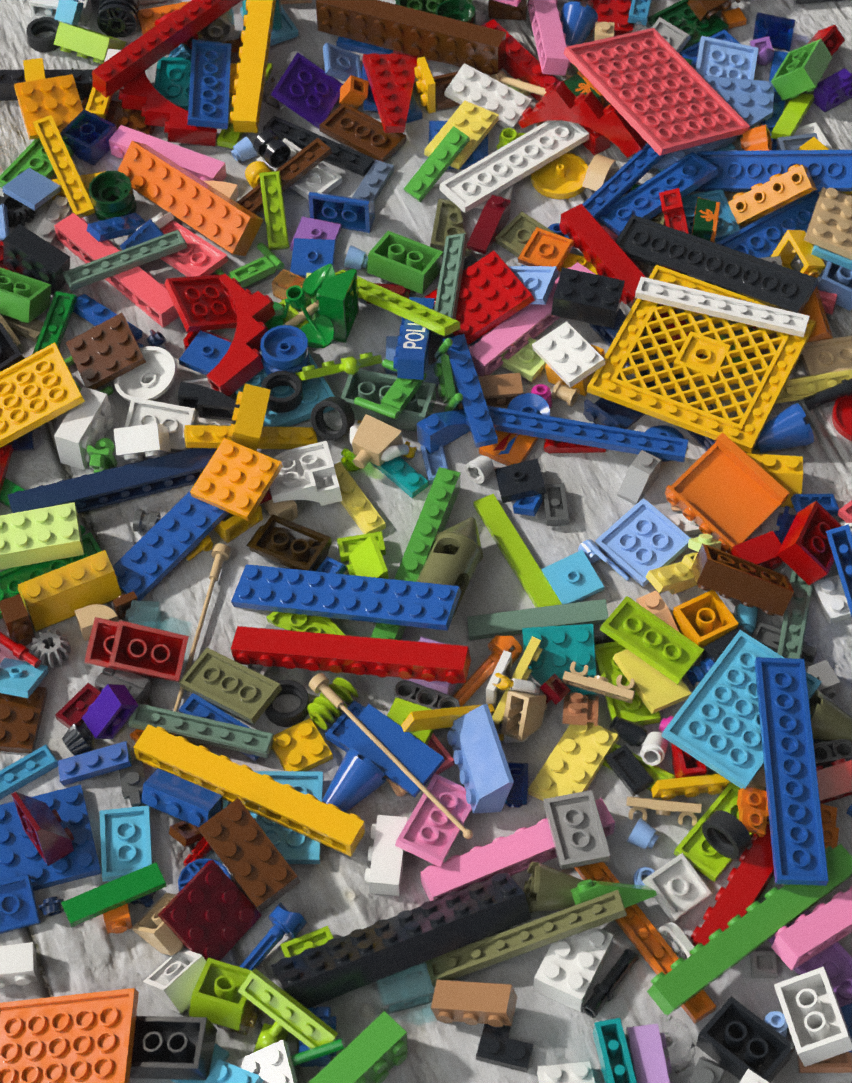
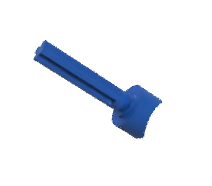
M280 902L269 915V919L274 926L271 927L265 937L239 967L248 970L257 968L284 935L295 939L306 926V919L300 913L289 912Z

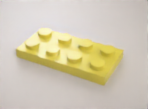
M464 100L424 149V155L429 157L454 126L470 138V141L450 165L459 170L498 122L499 114Z
M587 722V725L570 724L528 788V794L543 801V799L586 791L603 765L605 756L610 754L614 745L619 740L618 734L599 725L594 726V723Z

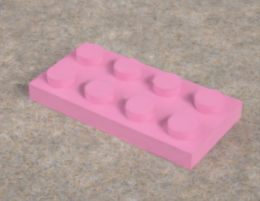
M434 774L426 789L464 825L472 811L471 805L466 800L465 787L438 774ZM423 793L397 838L395 846L441 867L461 830Z

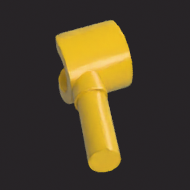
M209 534L199 543L200 545L185 557L188 561L202 551L212 550L213 542Z

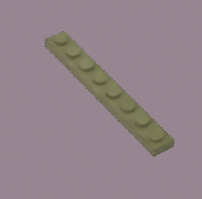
M619 890L426 961L430 982L435 987L437 980L451 981L627 916Z

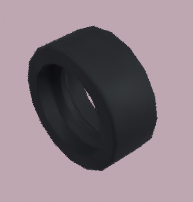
M40 17L31 21L26 28L30 47L39 52H51L58 49L60 46L55 45L54 41L59 21L51 17ZM44 31L55 33L46 38L36 37L37 34Z
M276 371L264 378L261 384L262 388L272 390L277 386H289L295 390L292 395L286 398H276L270 395L267 405L269 410L277 413H287L296 409L301 404L303 399L302 382L294 373Z
M328 397L315 405L311 412V424L315 432L326 440H337L347 435L355 422L351 406L339 397ZM328 406L336 409L342 418V427L338 431L331 429L324 420L323 411Z
M277 681L280 683L282 690L276 698L281 695L291 694L300 698L301 704L298 709L283 713L273 708L272 701L265 710L266 716L270 722L277 726H294L302 722L308 715V692L297 681Z
M722 810L715 811L702 826L705 839L718 853L725 857L736 859L751 844V836L747 828L728 812Z

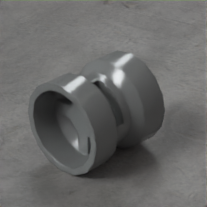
M137 509L133 518V531L142 532L144 529L149 531L161 519L160 512L146 513L144 510Z

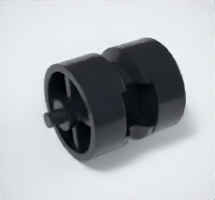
M271 130L261 132L253 143L254 150L273 168L281 167L290 157V148Z

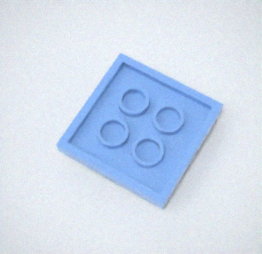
M701 36L695 70L701 76L754 80L758 48Z
M643 498L596 539L595 544L628 575L644 587L649 583L646 578L649 570L669 565L688 548L689 539L691 538Z

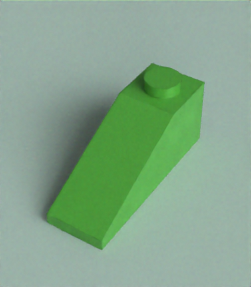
M590 879L579 882L577 884L578 887L571 889L575 905L615 890H619L625 908L657 896L656 890L648 886L592 881Z

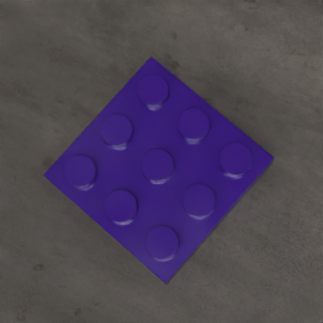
M297 52L270 95L319 129V125L328 117L339 99L340 87L343 84L334 77L325 74L324 70Z

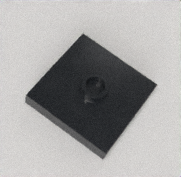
M538 458L494 469L502 503L546 493Z

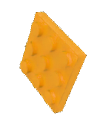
M73 74L15 83L14 88L29 140L39 138L33 122L52 115L60 135L88 129Z
M224 438L194 484L190 494L198 500L249 521L283 465L281 461Z

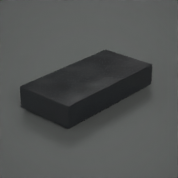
M626 745L605 756L607 764L633 797L654 784L652 777Z

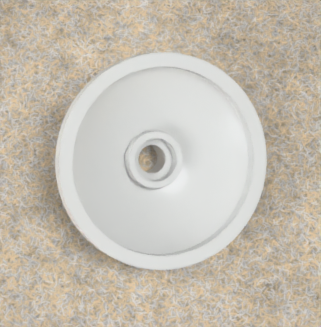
M155 346L140 348L146 363L114 379L115 388L120 396L131 402L132 397L152 401L163 395L171 387L177 372L175 360L168 351Z

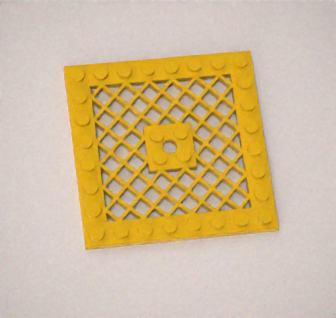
M659 265L655 266L649 276L650 279L764 305L746 296ZM636 299L604 356L605 365L596 370L587 386V392L716 440L723 432L743 451L751 453L815 327L816 321L809 319L804 338L757 327L758 330L750 332L748 327H752V325L739 322L730 325L726 319L710 318L709 315L682 309L683 313L675 314L674 310L680 308L667 305L659 306V303ZM668 312L669 317L661 319L659 314ZM702 315L704 320L695 322L693 317ZM688 319L690 324L681 326L679 321ZM722 322L724 327L715 329L714 324ZM674 323L676 328L667 330L665 325ZM659 327L661 332L653 334L651 329ZM708 327L710 331L701 333L700 328ZM742 330L744 334L735 336L734 331ZM776 333L778 338L770 340L768 335ZM679 334L681 339L673 341L671 336ZM728 334L730 338L721 340L720 335ZM762 337L764 342L756 344L754 339ZM666 339L667 343L658 345L657 340ZM748 341L750 346L742 348L740 343ZM651 342L653 347L644 349L643 344ZM731 345H734L736 350L730 351ZM768 348L770 353L762 355L760 350ZM668 350L672 351V355L665 357L662 353ZM754 352L756 357L748 359L746 354ZM657 354L658 359L650 361L648 356ZM704 354L707 358L700 359L697 355ZM740 356L742 361L733 363L731 358ZM643 358L644 363L635 364L634 360ZM772 360L768 367L766 362ZM674 362L673 368H670L668 363ZM760 364L762 369L754 371L752 366ZM662 365L664 370L656 372L654 367ZM746 368L748 373L740 375L738 370ZM649 370L650 374L641 376L640 371ZM732 372L734 377L725 379L723 374ZM634 373L636 378L627 381L625 376ZM683 373L684 378L676 380L674 375ZM763 376V378H762V380H761V382H760L759 379H758V377ZM668 377L670 382L662 384L660 379ZM752 379L754 384L745 386L744 381ZM703 380L705 385L696 387L694 382ZM651 381L655 382L656 386L647 388L645 384ZM688 384L691 388L689 390L682 391L680 386ZM738 384L740 388L731 391L729 386ZM724 388L725 393L716 394V389ZM675 389V394L667 395L666 390ZM706 392L710 393L711 397L702 399L700 395ZM755 392V394H754V396H753V398H752L751 395H750V393ZM744 395L746 400L737 402L735 397ZM695 396L697 401L687 402L686 398ZM729 399L731 405L723 407L721 401ZM715 403L717 409L709 411L706 406ZM747 408L745 413L743 414L741 409ZM735 411L738 416L729 419L727 413Z

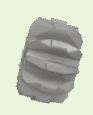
M48 628L46 634L39 632V638H33L30 652L41 660L40 665H50V668L54 669L56 664L62 666L63 660H69L71 645L68 637L65 634L61 635L59 630L52 633Z

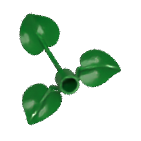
M331 263L310 274L303 282L302 288L294 285L287 289L285 310L281 304L274 302L273 308L276 315L264 323L268 330L284 324L283 319L287 317L289 306L291 305L294 309H302L309 322L300 329L308 339V347L325 348L331 344L335 333L331 320L323 315L312 320L305 308L307 303L306 297L313 299L314 296L316 297L318 288H322L325 280L336 276Z

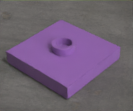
M302 216L291 242L290 250L293 251L294 238L326 239L337 242L341 231V224Z

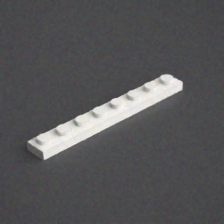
M645 277L640 278L635 293V298L803 338L809 321L808 315Z

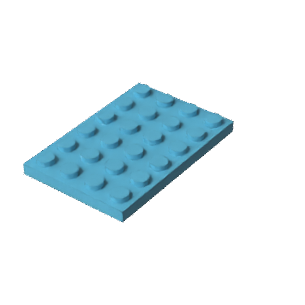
M739 630L664 729L662 737L739 788L746 789L764 764L754 662L756 657H784ZM806 672L808 698L810 700L814 692L820 687L822 681Z

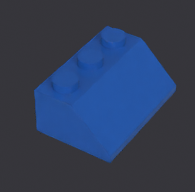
M309 192L310 218L341 224V229L370 233L375 219V201Z

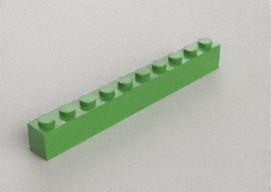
M439 467L394 580L417 581L435 543L436 535L445 529L460 491L461 472ZM376 623L371 638L401 640L406 626Z
M840 843L834 849L831 846L825 849L828 883L826 886L784 884L779 890L775 886L764 895L766 900L762 903H759L758 900L746 909L748 912L743 917L739 914L727 923L729 927L726 930L722 931L719 928L708 937L709 943L705 946L699 943L690 950L691 956L684 960L681 957L670 966L672 970L665 975L662 971L651 980L653 985L647 993L666 1017L773 937L780 928L790 924L852 876V856Z

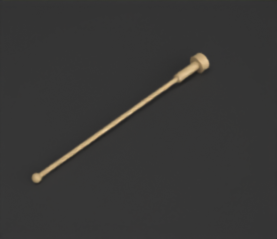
M215 544L212 549L211 556L214 558V562L209 576L211 581L184 674L192 665L215 581H218L223 561H227L231 553V548L225 544ZM181 687L173 710L176 712L179 710L184 689Z
M323 673L315 675L310 680L308 686L316 694L321 692L337 709L341 708L463 832L464 838L471 839L473 832L470 829H466L344 706L345 702L328 686L329 679Z

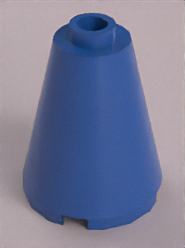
M577 1L564 4L561 10L560 21L563 22L566 45L573 46L584 43L594 29L595 22H598V14L591 6L586 5V7L580 5L581 2Z
M799 403L792 404L765 424L753 448L754 451L758 450L759 453L807 446L814 442L810 423L807 424L804 418L807 416Z
M350 748L342 760L322 802L333 804L346 813L382 786L388 779L384 777L385 774L367 757H361L360 759L357 757L360 752Z

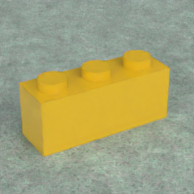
M245 383L243 392L238 391L235 404H238L239 408H234L232 420L236 421V423L230 425L228 437H232L231 441L257 451L270 389Z

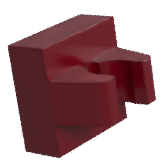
M555 673L540 687L547 697L546 704L551 700L557 705L571 691Z

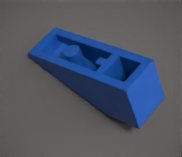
M464 409L434 413L418 422L417 442L422 446L424 445L431 454L437 451L441 445L444 447L470 432V427L466 425Z

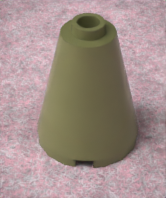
M816 690L814 692L815 695L809 700L813 739L821 741L847 739L852 742V717L826 695Z
M532 861L527 870V873H530L531 876L524 884V893L530 913L560 911L575 906L571 889L578 887L577 884L583 880L542 863Z

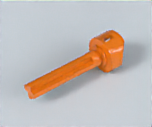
M495 635L488 643V648L492 654L469 677L466 684L464 683L452 696L459 701L460 707L470 699L494 672L504 650L512 653V664L519 658L523 648L513 636Z

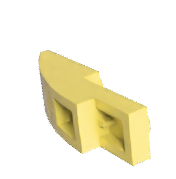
M698 552L685 555L681 562L649 570L646 578L659 593L669 591L673 595L697 585L691 567Z

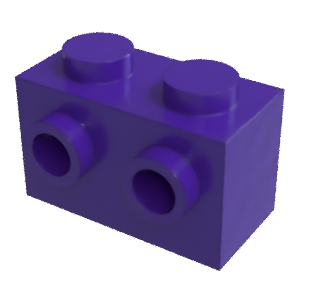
M844 68L818 82L813 93V103L823 112H827L851 99L852 74Z
M107 684L94 703L89 706L82 719L95 739H113L139 705L125 685Z

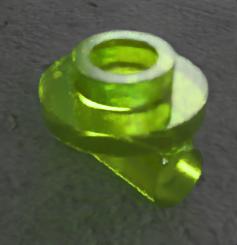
M347 448L343 449L341 452L343 456L341 463L349 472L360 470L361 468L353 463L356 455Z

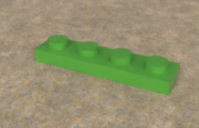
M453 126L408 182L404 191L421 202L470 141L469 136Z

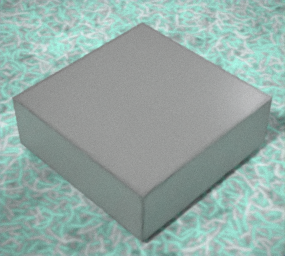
M753 951L750 953L752 978H778V963L775 951Z

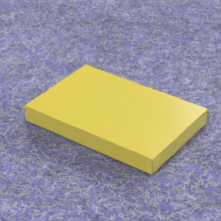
M628 649L616 653L613 657V660L629 683L631 678L634 679V690L651 714L682 702L692 694L683 680L677 685Z

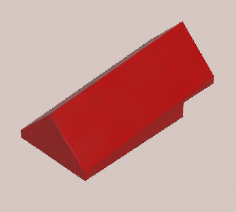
M95 617L84 663L179 682L189 636L119 620V622Z

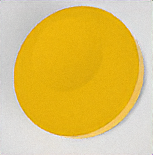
M567 152L531 174V183L540 194L552 199L572 198L585 190L582 184L588 166L579 156Z

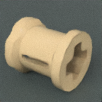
M559 380L553 388L551 396L553 399L558 398L567 402V405L572 407L578 399L580 390L578 388H570L564 385L563 381Z

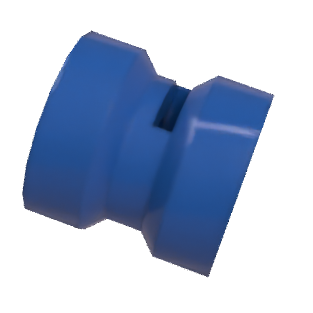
M710 658L702 660L699 666H692L688 671L687 677L694 687L697 682H701L714 665Z

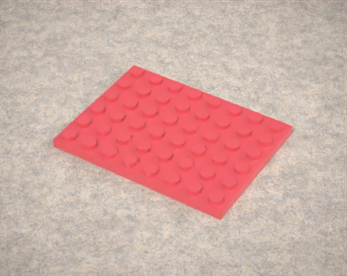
M655 28L568 46L564 50L563 54L570 62L577 67L660 156L741 135L751 127Z

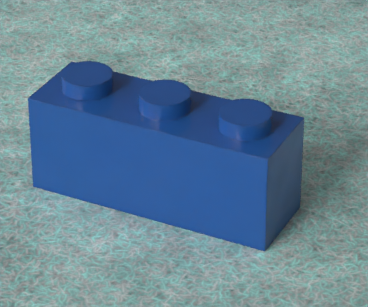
M158 768L143 784L141 803L200 827L220 812L223 795Z

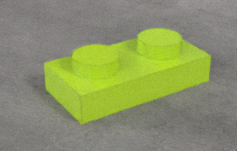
M382 531L337 538L341 562L349 561V554L371 535H375L381 554L386 555Z
M325 926L282 943L280 946L284 957L290 958L302 953L305 949L316 948L326 944L327 941L334 938L329 927Z

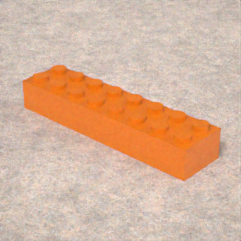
M131 141L118 171L129 177L132 188L164 210L171 212L172 215L230 253L246 256L263 219L147 144Z

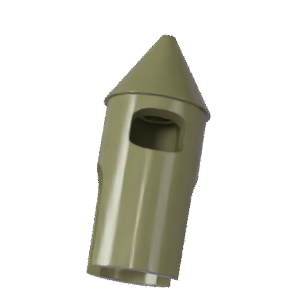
M470 517L436 535L432 550L416 581L459 586L461 594L454 615L478 563L483 559V551L475 518Z

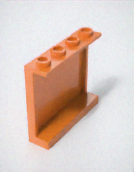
M722 432L716 438L715 443L671 486L668 485L666 487L665 495L667 501L673 506L677 505L689 521H694L699 525V529L703 534L712 535V538L721 542V550L727 551L730 554L733 546L745 542L787 500L789 492Z

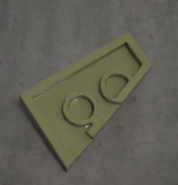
M439 198L430 247L444 252L446 236L466 232L464 231L460 208L452 201ZM466 247L465 256L468 257L471 254V250Z

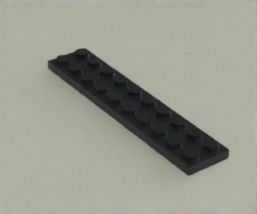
M635 215L630 217L616 240L617 245L630 258L653 266H662L746 296L769 307L801 314L818 284V279L813 276Z

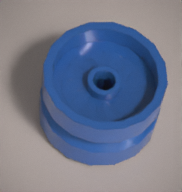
M280 325L271 328L263 335L260 348L265 373L269 375L276 371H288L295 374L301 372L302 367L309 366L308 339L299 328L291 325Z

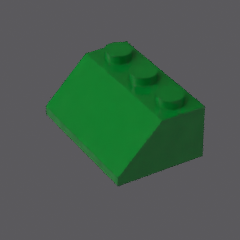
M351 269L326 279L322 288L319 287L316 299L319 300L317 313L331 320L334 326L333 340L346 343L359 313L356 269Z

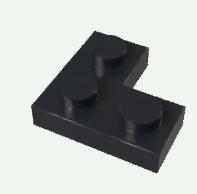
M484 1024L476 1053V1060L527 1073L533 1044L510 1039L509 1035L512 1027L510 1025L494 1027Z

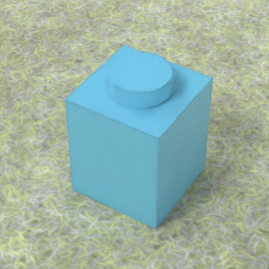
M59 0L54 19L78 26L84 3L78 2V0Z

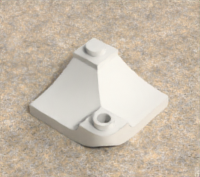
M327 441L290 449L273 458L281 461L283 465L270 487L273 503L288 500H309L319 502L323 506L343 501Z

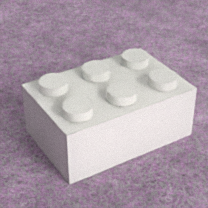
M83 387L80 392L85 402L68 411L54 438L60 463L85 470L91 459L86 452L88 445L95 448L96 442L104 438L107 430L112 428L114 419L111 415V405L109 404L107 394Z
M594 927L552 943L534 977L533 991L581 1012L582 1006L585 1004L612 949L614 935Z
M824 967L774 984L797 1054L805 1067L852 1050L850 1033Z

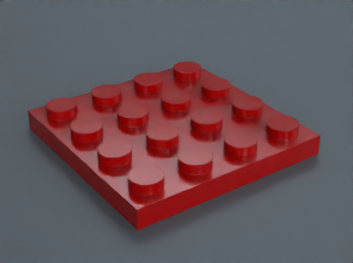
M495 251L487 254L462 273L455 319L460 322V329L452 334L454 336L464 334L467 345L535 301L533 295ZM438 288L425 296V298H435L436 302Z

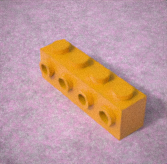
M800 164L793 165L788 168V172L782 175L781 173L773 175L769 178L770 181L752 186L751 191L745 194L741 192L732 197L733 200L729 201L728 204L737 224L745 226L817 190L808 168Z

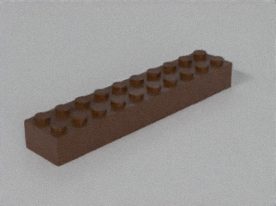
M316 0L317 28L320 32L418 57H425L426 59L457 67H462L465 63L488 75H498V72L506 62V32L380 0Z

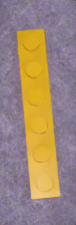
M52 115L34 121V128L72 212L79 218L95 213L92 202Z
M185 425L184 437L186 448H218L224 438L232 440V437H228L230 426ZM263 426L257 449H294L318 442L313 427Z

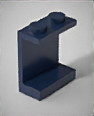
M600 398L595 403L588 399L584 401L583 415L590 422L599 425L628 429L645 415L604 398Z

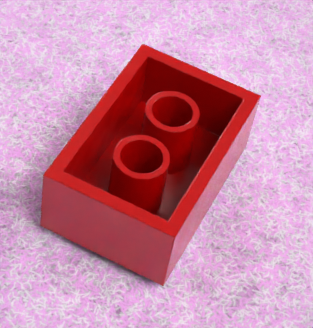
M815 501L797 513L777 555L808 585H811L828 575L834 562L826 531L841 527L842 525Z

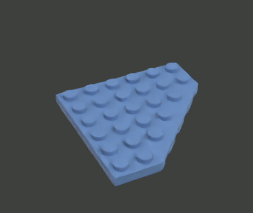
M702 76L751 126L750 129L757 127V124L772 117L774 86L771 81ZM739 135L668 153L652 168L666 169L692 151L696 154L697 151H716L722 146L726 147L734 142Z

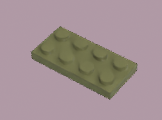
M209 648L204 650L178 682L181 688L198 695L202 699L253 725L282 690L280 683Z

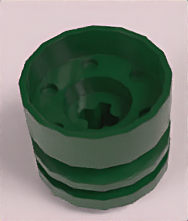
M446 0L439 4L435 10L436 15L472 24L476 23L475 7L466 0Z
M106 171L93 178L89 185V194L95 209V215L99 221L136 213L137 204L129 177L119 171Z

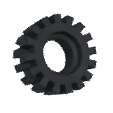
M3 193L4 197L0 196V205L4 204L7 207L9 227L15 225L16 228L18 224L25 226V222L29 224L31 219H34L35 210ZM14 207H22L18 210H10Z

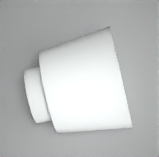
M478 456L465 465L466 475L477 484H482L493 470V462L488 456Z

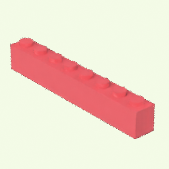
M74 213L54 225L57 240L85 263L119 252L110 240L98 242L86 231L87 222ZM140 266L105 279L161 327H166L179 317L166 286L158 283L149 272H145Z

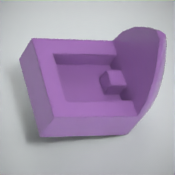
M769 36L750 41V46L758 48L756 63L763 66L770 64L773 61L774 51Z

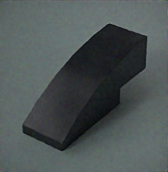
M186 382L180 383L177 395L179 406L195 408L199 412V418L233 421L234 408H239V405L235 404V400L205 386Z

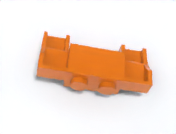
M752 787L740 788L737 798L739 821L743 823L748 832L758 834V837H763L766 832V823L770 825L767 791ZM820 804L825 849L829 846L834 849L838 845L839 828L836 827L837 807Z

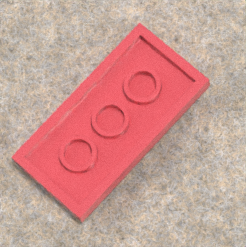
M172 220L160 228L164 234L179 230L186 241V249L160 258L185 276L211 275L228 262V257L225 253L176 221Z

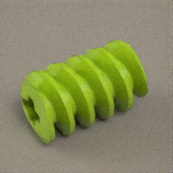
M336 677L332 684L328 685L349 705L353 702L351 696L358 698L355 687L343 678ZM322 693L314 699L313 703L307 706L310 718L323 730L328 729L325 721L332 724L334 723L333 716H341L339 709Z

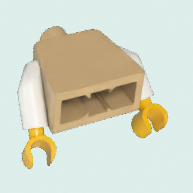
M365 414L362 421L358 420V423L350 428V444L353 447V453L356 455L353 463L361 469H364L368 462L381 466L385 461H390L399 456L413 458L415 456L417 447H410V442L408 441L403 444L401 430Z
M496 673L495 676L502 678V681L499 684L492 683V685L500 690H506L509 687L511 689L508 690L501 734H498L499 739L503 743L525 742L542 725L544 711L547 708V697L539 693L538 687L531 681L516 678L510 680L507 676Z

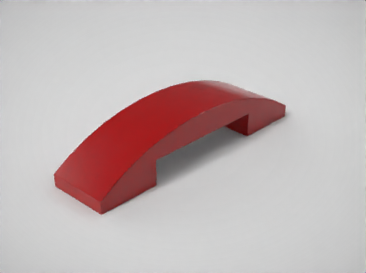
M680 189L660 192L659 196L666 226L689 234Z

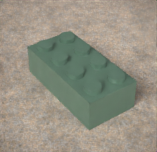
M359 369L356 374L348 376L341 398L351 406L355 420L362 421L365 414L392 427L417 432V423L432 414L436 402V384L422 381V385L396 420L354 404V399L361 397L381 404L382 398L396 381L397 376Z

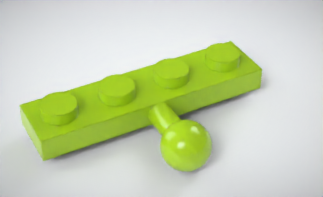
M369 352L360 354V359H356L353 356L341 358V363L335 364L334 360L323 362L320 368H315V365L304 366L302 371L295 373V375L299 377L300 381L344 371L349 375H353L362 367L381 364L382 358L381 355L373 356V353Z
M256 968L251 971L238 990L240 994L275 1020L270 1030L262 1031L258 1037V1044L261 1049L279 1042L278 1035L283 1028L310 1049L334 1041L339 1034Z

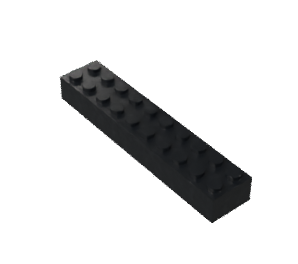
M507 872L499 873L492 876L491 879L480 883H473L468 888L458 892H450L445 897L435 901H427L415 909L402 911L397 916L387 920H379L374 925L364 929H356L349 935L339 939L334 938L316 948L305 949L302 953L293 957L282 958L277 963L271 965L277 986L308 1009L531 919L524 891Z

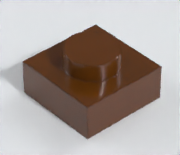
M134 591L122 594L112 600L119 620L140 611L138 598Z
M185 821L171 825L169 829V835L184 847L200 841L203 837L198 830L199 827Z

